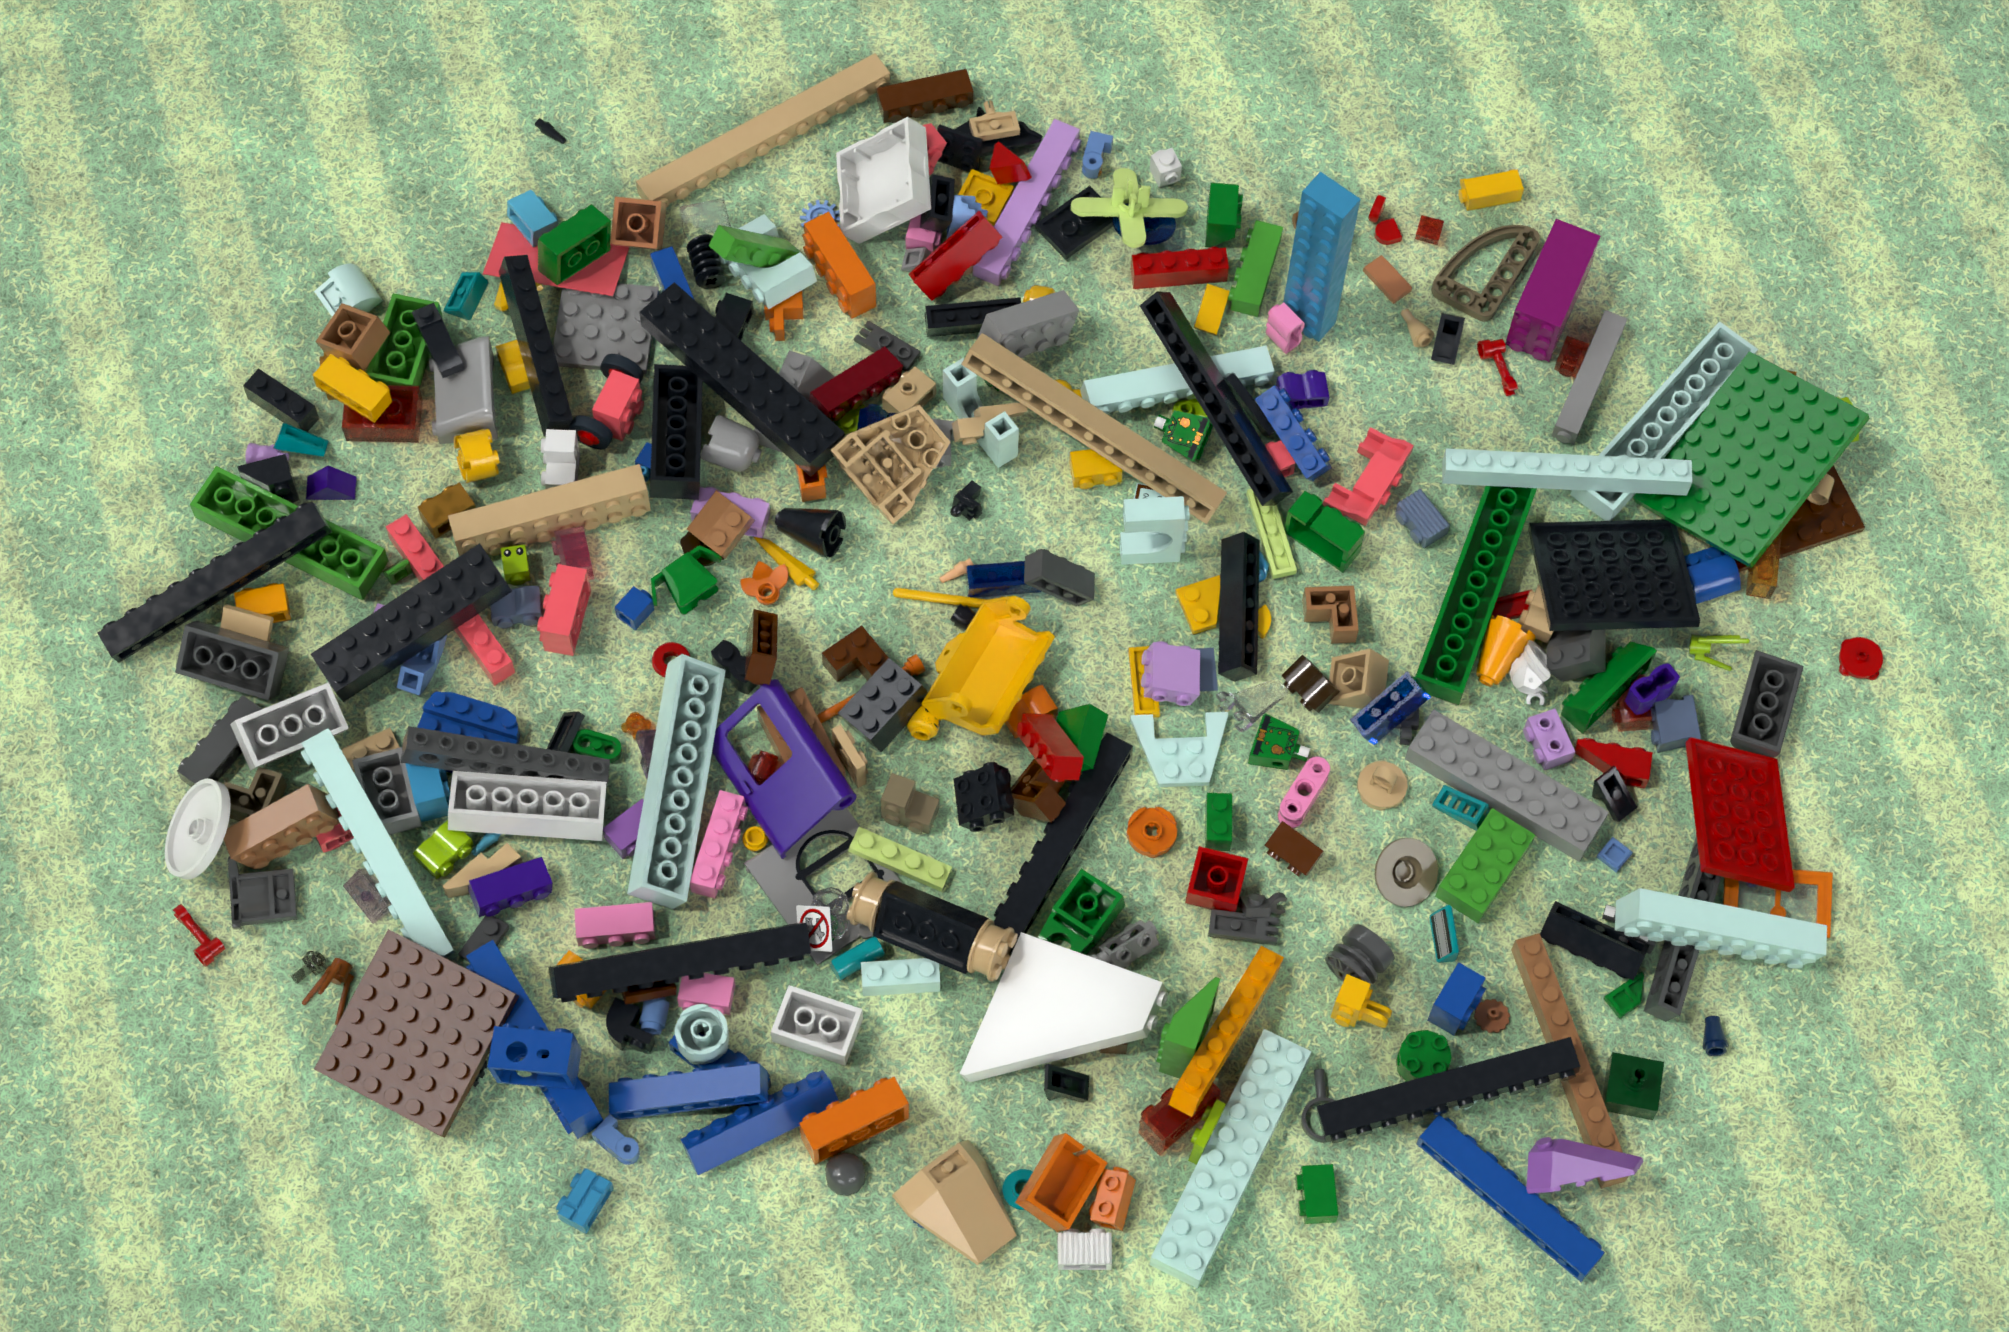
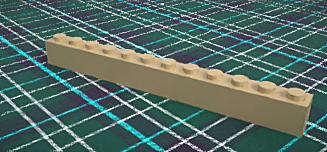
M876 53L640 178L636 181L637 192L644 200L662 201L667 203L668 207L670 203L686 198L694 190L705 188L711 181L727 176L733 169L744 167L750 160L766 155L772 148L778 145H785L798 134H805L811 127L817 124H824L837 113L842 114L846 112L850 106L866 101L869 96L877 92L876 88L890 85V72Z
M982 333L964 358L961 365L1164 497L1183 496L1184 506L1189 505V513L1205 524L1208 523L1227 494L1226 491L985 334Z

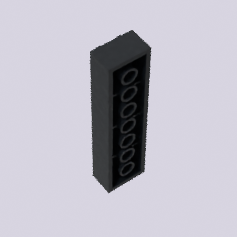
M479 543L311 653V656L335 693L345 702L511 593L512 590Z

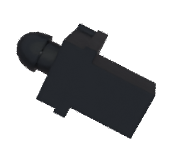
M972 480L962 490L958 491L954 496L950 510L953 517L963 515L970 521L973 517L976 519L981 516L982 507L975 501L980 495L981 486Z

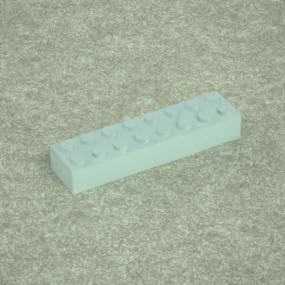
M1642 888L1616 900L1615 930L1624 932V935L1629 937L1641 935L1648 937L1650 941L1667 940L1671 941V944L1675 946L1692 945L1695 946L1696 950L1701 951L1713 949L1718 950V953L1721 955L1738 954L1741 955V958L1747 960L1759 958L1764 959V962L1767 964L1784 963L1787 964V967L1793 969L1803 968V965L1814 963L1817 959L1826 956L1827 925Z

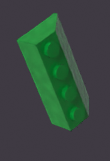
M1631 641L1625 647L1619 646L1611 655L1612 659L1606 663L1605 672L1597 673L1592 679L1587 677L1578 687L1580 690L1575 695L1571 693L1562 702L1564 707L1560 715L1584 734L1630 689L1635 681L1649 671L1657 650L1654 647Z

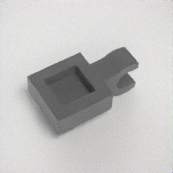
M1395 701L1393 705V728L1400 729L1399 744L1410 745L1412 730H1418L1419 703Z
M1281 892L1273 894L1268 899H1266L1265 895L1253 893L1240 896L1239 906L1245 917H1270V913H1285L1283 905H1277V903L1286 902L1287 898Z

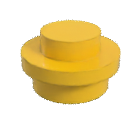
M750 827L743 834V844L750 851H760L768 843V838L761 827Z

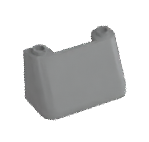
M478 337L454 345L464 364L465 370L446 378H442L433 359L429 358L430 372H434L436 421H432L433 436H438L439 444L454 443V436L481 429H489L492 440L498 439L497 427L495 426L496 413L492 374L494 354L490 337Z

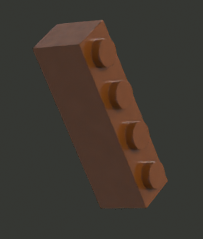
M967 69L876 88L877 103L883 123H896L906 117L919 118L924 114L942 113L947 109L964 108L969 104H973V88Z
M753 610L746 638L745 680H749L753 684L770 685L777 660L778 614Z

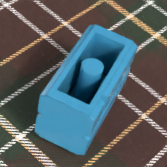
M584 1168L581 1174L577 1173L570 1184L572 1190L567 1197L565 1195L562 1196L556 1210H558L557 1215L561 1221L587 1234L614 1188L609 1180Z

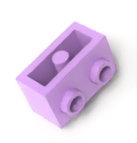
M1556 709L1527 718L1523 733L1527 742H1531L1534 747L1533 755L1538 764L1541 763L1544 770L1572 761L1575 750Z

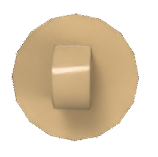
M1376 761L1365 766L1360 772L1357 781V789L1362 802L1370 808L1379 811L1397 807L1404 800L1408 788L1407 778L1403 771L1395 764L1386 761Z

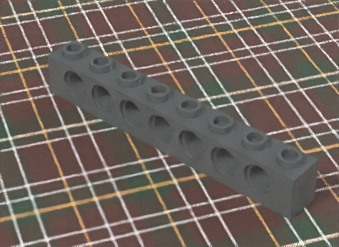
M408 726L404 736L401 763L450 771L601 781L607 783L610 759Z
M1696 836L1678 896L1714 903L1721 876L1701 872ZM1664 941L1644 1012L1665 1022L1681 1015L1699 954V950H1696L1695 946H1675L1671 944V941Z

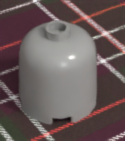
M716 416L708 433L712 435V438L708 445L704 444L701 459L736 472L747 470L752 462L757 463L762 450L758 448L759 437L756 432L724 416Z

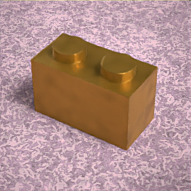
M459 482L446 487L437 496L425 499L418 506V511L421 519L436 539L452 530L448 519L449 515L475 509L476 506Z

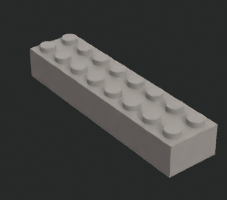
M1434 709L1408 747L1405 760L1454 789L1489 804L1490 810L1492 808L1535 834L1539 839L1578 862L1581 861L1609 813L1602 807Z

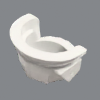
M1528 640L1524 652L1511 665V681L1516 689L1527 694V704H1531V698L1537 696L1540 698L1539 705H1543L1545 697L1542 692H1548L1544 682L1550 678V670L1547 668V653L1535 642Z

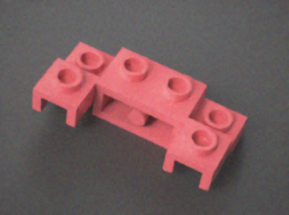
M1370 427L1367 437L1363 443L1359 444L1357 452L1371 460L1354 485L1353 491L1335 483L1328 498L1324 499L1323 505L1336 508L1344 517L1348 516L1366 526L1380 505L1385 506L1391 496L1389 491L1392 486L1397 487L1403 477L1400 471L1411 455L1414 445L1405 440L1389 437Z

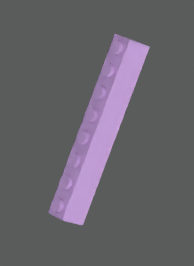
M1057 119L1053 120L1027 167L1032 178L1026 181H1019L994 226L1003 238L999 240V244L994 249L988 250L981 260L973 266V276L996 286L1000 285L1002 279L1006 280L1008 278L1012 261L1016 262L1018 260L1022 243L1028 242L1032 225H1036L1040 220L1042 207H1047L1049 204L1052 189H1057L1062 178V171L1067 170L1070 166L1072 153H1077L1082 142L1079 139L1080 129Z

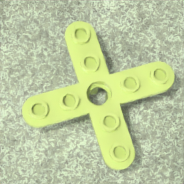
M1119 168L1114 171L1112 198L1079 197L1071 202V211L1080 217H1119L1122 241L1131 248L1141 247L1146 242L1143 217L1179 218L1186 215L1188 210L1187 203L1181 199L1149 198L1151 187L1141 186V188H1138L1136 173L1128 168Z

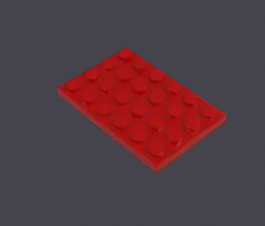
M1690 737L1685 744L1701 872L1790 893L1795 888L1778 759Z

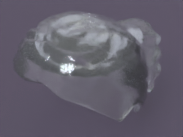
M833 887L819 890L812 897L810 906L830 907L832 938L841 939L848 929V897L840 889Z

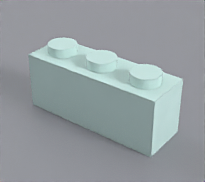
M930 959L861 962L863 996L940 992L939 963Z

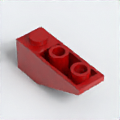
M1591 738L1577 739L1574 747L1576 755L1603 773L1612 766H1615L1625 785L1646 788L1650 777L1653 752L1646 751L1641 747H1621L1618 743H1599Z

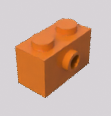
M795 464L802 502L826 498L824 478H828L826 465L810 477Z

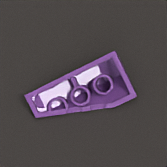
M1544 1137L1537 1140L1528 1153L1526 1189L1528 1194L1560 1191V1185L1575 1182L1576 1186L1579 1187L1586 1185L1585 1182L1598 1177L1601 1181L1635 1175L1643 1164V1158L1566 1139Z

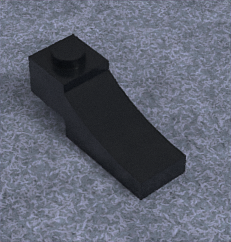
M431 303L412 311L415 324L442 378L465 370L464 364L435 304Z

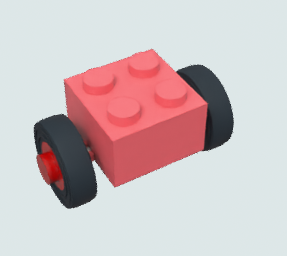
M618 354L606 355L601 363L600 370L608 379L592 408L594 418L584 415L575 416L569 427V430H576L577 439L580 443L594 449H606L612 438L623 441L626 434L629 435L633 430V420L636 414L640 415L644 407L642 390L640 389L644 372L634 361Z

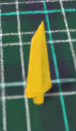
M754 537L779 566L782 564L786 565L788 576L798 587L806 584L813 591L818 588L819 583L813 578L816 572L812 568L800 562L772 541Z

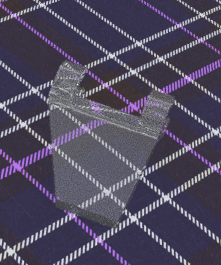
M1275 678L1236 693L1222 691L1216 694V697L1220 702H1225L1217 705L1221 712H1228L1236 706L1240 711L1235 712L1234 717L1237 721H1243L1235 724V728L1239 732H1245L1262 715L1288 695V689Z

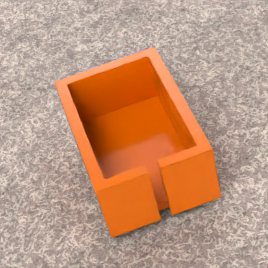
M1067 1133L1053 1137L1015 1202L1056 1232L1070 1229L1107 1165L1105 1160L1091 1150L1082 1151L1085 1146Z

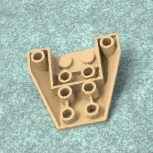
M969 1140L954 1145L922 1168L892 1195L908 1217L976 1265L982 1263L1017 1236L987 1163Z

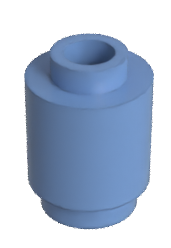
M665 997L643 1002L639 1022L642 1031L652 1035L661 1034L662 1029L666 1025L670 1005L665 1000Z

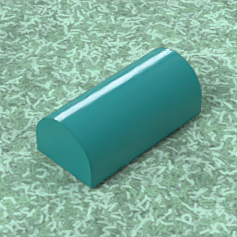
M871 937L832 959L830 967L837 979L841 981L860 970L861 962L876 961L885 956V953L878 939Z

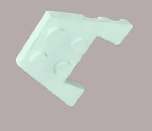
M1228 712L1205 713L1206 737L1155 739L1153 714L1130 716L1131 725L1134 727L1137 739L1144 750L1158 787L1209 785L1228 719Z

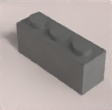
M1038 549L1034 553L1025 556V584L1074 606H1080L1094 600V572L1085 569L1082 565H1076L1064 557L1052 554L1047 549Z

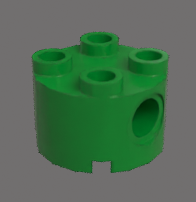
M1429 1030L1409 1033L1402 1042L1396 1059L1397 1072L1400 1077L1402 1076L1405 1082L1447 1071L1452 1057L1446 1037Z

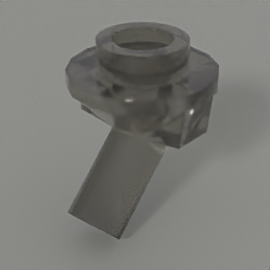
M308 951L302 958L305 965L291 975V977L298 984L311 973L315 976L319 975L327 969L325 957L318 951Z

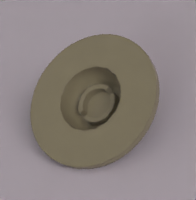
M1400 838L1392 841L1381 851L1376 861L1374 875L1377 888L1387 901L1398 906H1413L1424 901L1431 894L1437 882L1438 864L1434 853L1425 843L1414 838Z

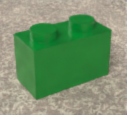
M1207 793L1205 801V848L1217 851H1230L1232 844V793Z
M1333 1164L1301 1166L1299 1174L1295 1176L1296 1190H1301L1302 1200H1298L1299 1216H1304V1224L1335 1223L1338 1218V1206Z

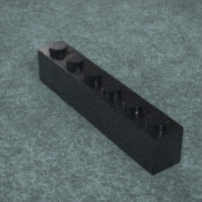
M1246 532L1221 539L1218 674L1234 682L1257 675L1260 540Z

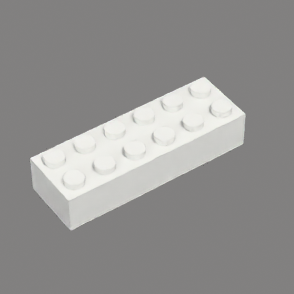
M453 771L448 808V830L602 841L607 782Z

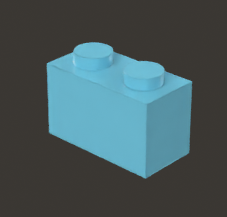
M532 190L507 201L508 218L532 247L538 245V238L542 234L551 231L559 224L557 216L546 208L543 199L539 196L537 197Z

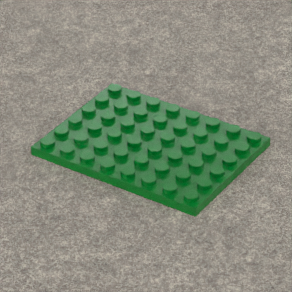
M1749 351L1711 398L1709 405L1664 458L1692 460V484L1688 494L1636 493L1633 496V500L1642 507L1752 568L1870 419L1869 414Z

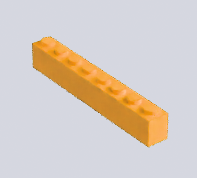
M1263 946L1259 948L1176 1084L1168 1105L1191 1117L1194 1115L1275 980L1283 962V956Z

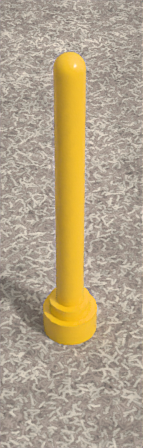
M895 588L893 590V595L897 598L951 605L962 604L974 608H980L984 600H989L904 588Z

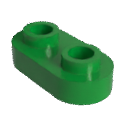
M579 730L572 742L577 754L610 759V763L617 761L622 755L621 743L617 738L592 730ZM583 742L590 743L588 747L581 746ZM609 748H612L614 750V752L611 754L605 753V751Z

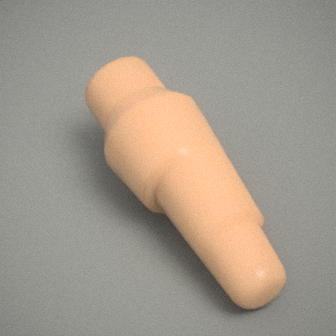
M970 558L960 561L953 566V569L942 575L939 579L941 583L951 581L966 574L969 569L974 567V564Z

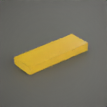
M1149 646L1129 647L1128 654L1134 715L1153 714V717H1160L1159 702L1154 701L1152 698L1144 697V687L1141 686V679L1144 673V665L1141 662L1142 654Z

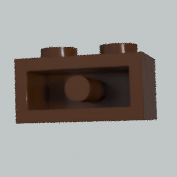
M1283 821L1264 845L1269 849L1266 852L1269 856L1278 862L1281 858L1289 863L1287 869L1298 877L1302 873L1307 876L1324 854L1321 848Z

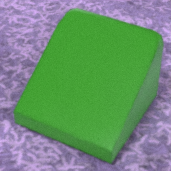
M402 559L382 572L392 585L410 575L412 570L408 559Z

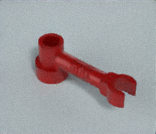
M1487 339L1478 341L1477 351L1482 360L1494 359L1502 379L1505 395H1515L1514 390L1518 389V386L1510 375L1502 355L1506 351L1504 340L1490 341Z
M182 904L178 905L173 909L175 912L174 916L201 944L193 952L203 966L206 967L214 961V957L225 950V947L217 937L211 940L192 919L186 908Z

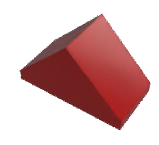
M998 141L994 146L989 168L997 184L1031 179L1032 176L1024 161Z

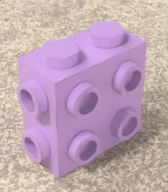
M1163 641L1153 642L1147 650H1144L1141 660L1142 665H1144V673L1141 679V686L1144 687V697L1152 698L1157 702H1175L1180 706L1191 705L1200 695V650L1191 649L1189 646L1168 645V643Z

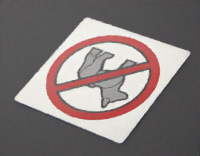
M797 905V923H807L811 951L832 952L830 907Z

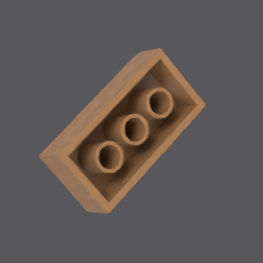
M803 687L789 692V696L846 779L845 769ZM757 706L758 720L781 765H783L792 757V751L762 706Z
M306 784L227 828L223 840L231 859L254 870L262 869L275 858L288 855L290 850L295 847L308 844L312 841L313 837L333 830L334 826L340 823L337 809L331 808L325 797L328 795L327 793L310 784Z

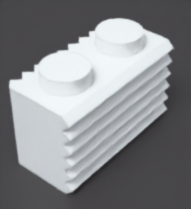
M1069 1229L1063 1231V1233H1058V1270H1111L1112 1240L1110 1232L1106 1233L1105 1229H1091L1090 1233H1079L1078 1229Z

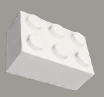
M788 985L771 1030L772 1042L846 1066L863 1021V1010Z

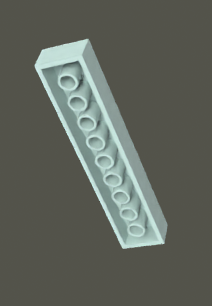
M1719 321L1598 456L1664 459L1709 405L1711 398L1749 351L1756 354L1758 349ZM1572 490L1570 495L1603 520L1612 521L1636 493Z
M684 654L679 655L667 664L627 892L628 895L670 909H674L687 902L726 671Z
M1266 1029L1263 1030L1151 1256L1150 1266L1198 1288L1309 1061L1310 1050Z

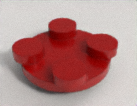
M1864 637L1845 639L1841 643L1839 652V672L1843 676L1875 680L1883 663V654L1880 646Z

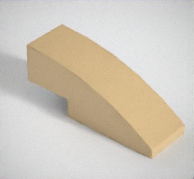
M508 843L489 859L480 853L442 886L445 895L448 898L469 894V880L523 863L521 856Z

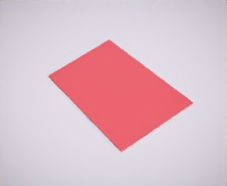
M501 222L483 274L500 277L499 270L505 256L528 255L536 283L613 296L629 247L610 244L609 252L556 285L538 271V245L532 247L514 224Z

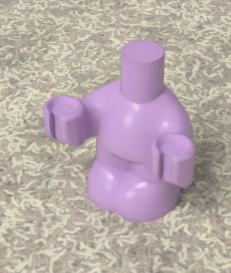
M249 443L245 455L246 464L286 454L289 460V454L281 453V450L274 449V444L268 446Z

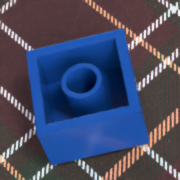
M1458 962L1434 1002L1427 1021L1455 1036L1458 1029L1463 1031L1470 1020L1471 1014L1476 1010L1483 998L1482 996L1486 990L1483 984L1486 977Z

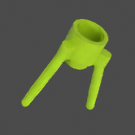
M1691 634L1689 654H1695V660L1704 661L1731 671V666L1704 656L1705 653L1710 654L1711 643L1740 644L1749 643L1750 640L1741 638L1740 635L1704 636Z

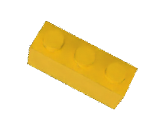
M330 354L313 374L316 387L374 423L392 402L390 389L381 381L375 382L361 369H354L342 357L337 358Z

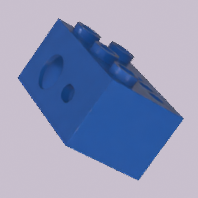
M503 1024L502 1027L494 1026L487 1067L497 1083L575 1090L582 1049L574 1034L567 1029L557 1028L555 1031H545L544 1028L538 1026L521 1029L513 1024ZM516 1070L527 1071L533 1074L528 1077H522L517 1074Z

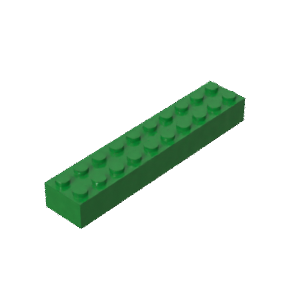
M1485 486L1412 686L1413 690L1456 705L1460 704L1537 488Z

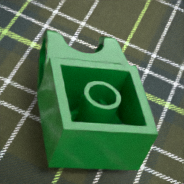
M1081 868L1053 906L1052 912L1038 938L1051 943L1058 940L1066 941L1071 945L1070 950L1088 955L1125 907L1124 897ZM1090 905H1093L1091 909H1084L1085 906L1090 907Z

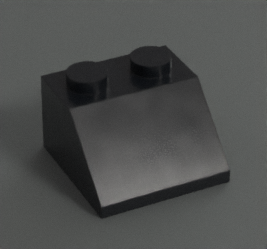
M286 454L237 466L242 479L293 504L300 501Z

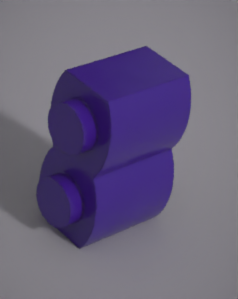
M1309 370L1304 374L1286 372L1278 376L1276 386L1281 389L1284 388L1292 399L1289 402L1294 409L1328 406L1330 397L1325 372Z
M1669 663L1662 664L1656 667L1650 676L1642 677L1632 684L1625 702L1635 715L1645 713L1652 708L1655 702L1665 700L1673 693L1680 676Z

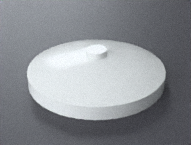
M213 779L200 780L187 791L177 806L169 825L165 843V862L172 875L186 880L193 879L199 876L216 856L225 837L230 818V795L223 783Z

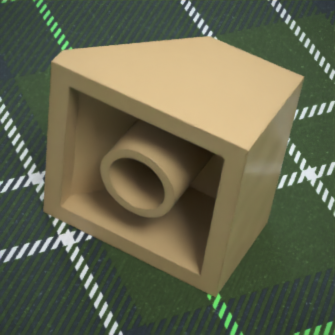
M1371 648L1332 657L1329 681L1340 692L1328 704L1359 709H1369L1384 705L1389 660Z

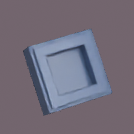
M1612 837L1597 854L1596 858L1617 873L1633 852Z

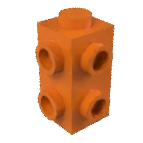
M1113 1167V1170L1104 1169L1102 1176L1099 1177L1096 1183L1097 1195L1089 1211L1090 1220L1097 1226L1123 1231L1136 1182L1128 1174V1170L1120 1167Z

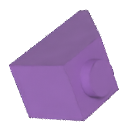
M643 798L603 828L604 838L622 859L628 855L631 857L635 853Z

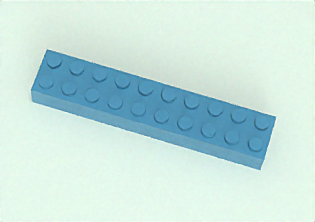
M1319 172L1302 191L1283 300L1305 323L1302 331L1303 334L1310 339L1314 338L1318 342L1333 327L1337 320L1361 200L1322 172Z

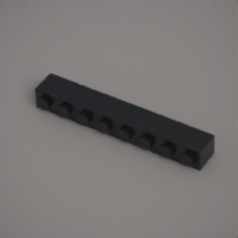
M528 255L505 256L499 270V275L542 433L546 437V429L569 430L573 417Z

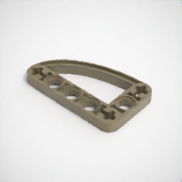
M1506 225L1494 228L1476 237L1462 247L1438 273L1431 288L1433 296L1479 321L1486 322L1491 320L1535 252L1540 240L1538 231L1524 225ZM1528 237H1531L1532 240H1530V241L1528 242V244H1527V246H1526V248H1525V247L1523 246L1525 239H1527ZM1516 238L1481 294L1450 278L1468 258L1482 248L1500 240ZM1520 253L1524 259L1522 261H1515L1511 255ZM1504 270L1510 271L1513 277L1505 279L1500 275V272ZM1442 285L1447 286L1443 291L1438 290ZM1491 288H1498L1502 294L1500 296H1492L1489 290ZM1455 290L1453 297H1451L1450 294ZM1459 295H1466L1470 301L1468 303H1460L1457 297ZM1488 301L1490 303L1488 311L1481 312L1480 310L1484 308Z

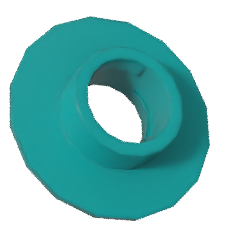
M1019 1169L1006 1177L1003 1182L1002 1192L1004 1199L1010 1206L1019 1210H1025L1015 1203L1020 1195L1016 1192L1015 1188L1019 1183H1027L1033 1171Z

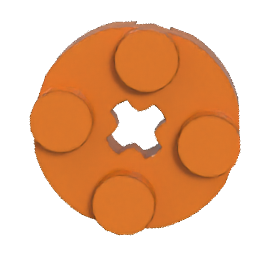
M1156 806L1155 808L1143 807L1131 815L1128 821L1126 836L1129 844L1136 852L1150 858H1156L1167 853L1174 846L1177 837V824L1173 815L1166 809ZM1149 827L1152 829L1156 827L1157 835H1147L1148 831L1146 830V828Z

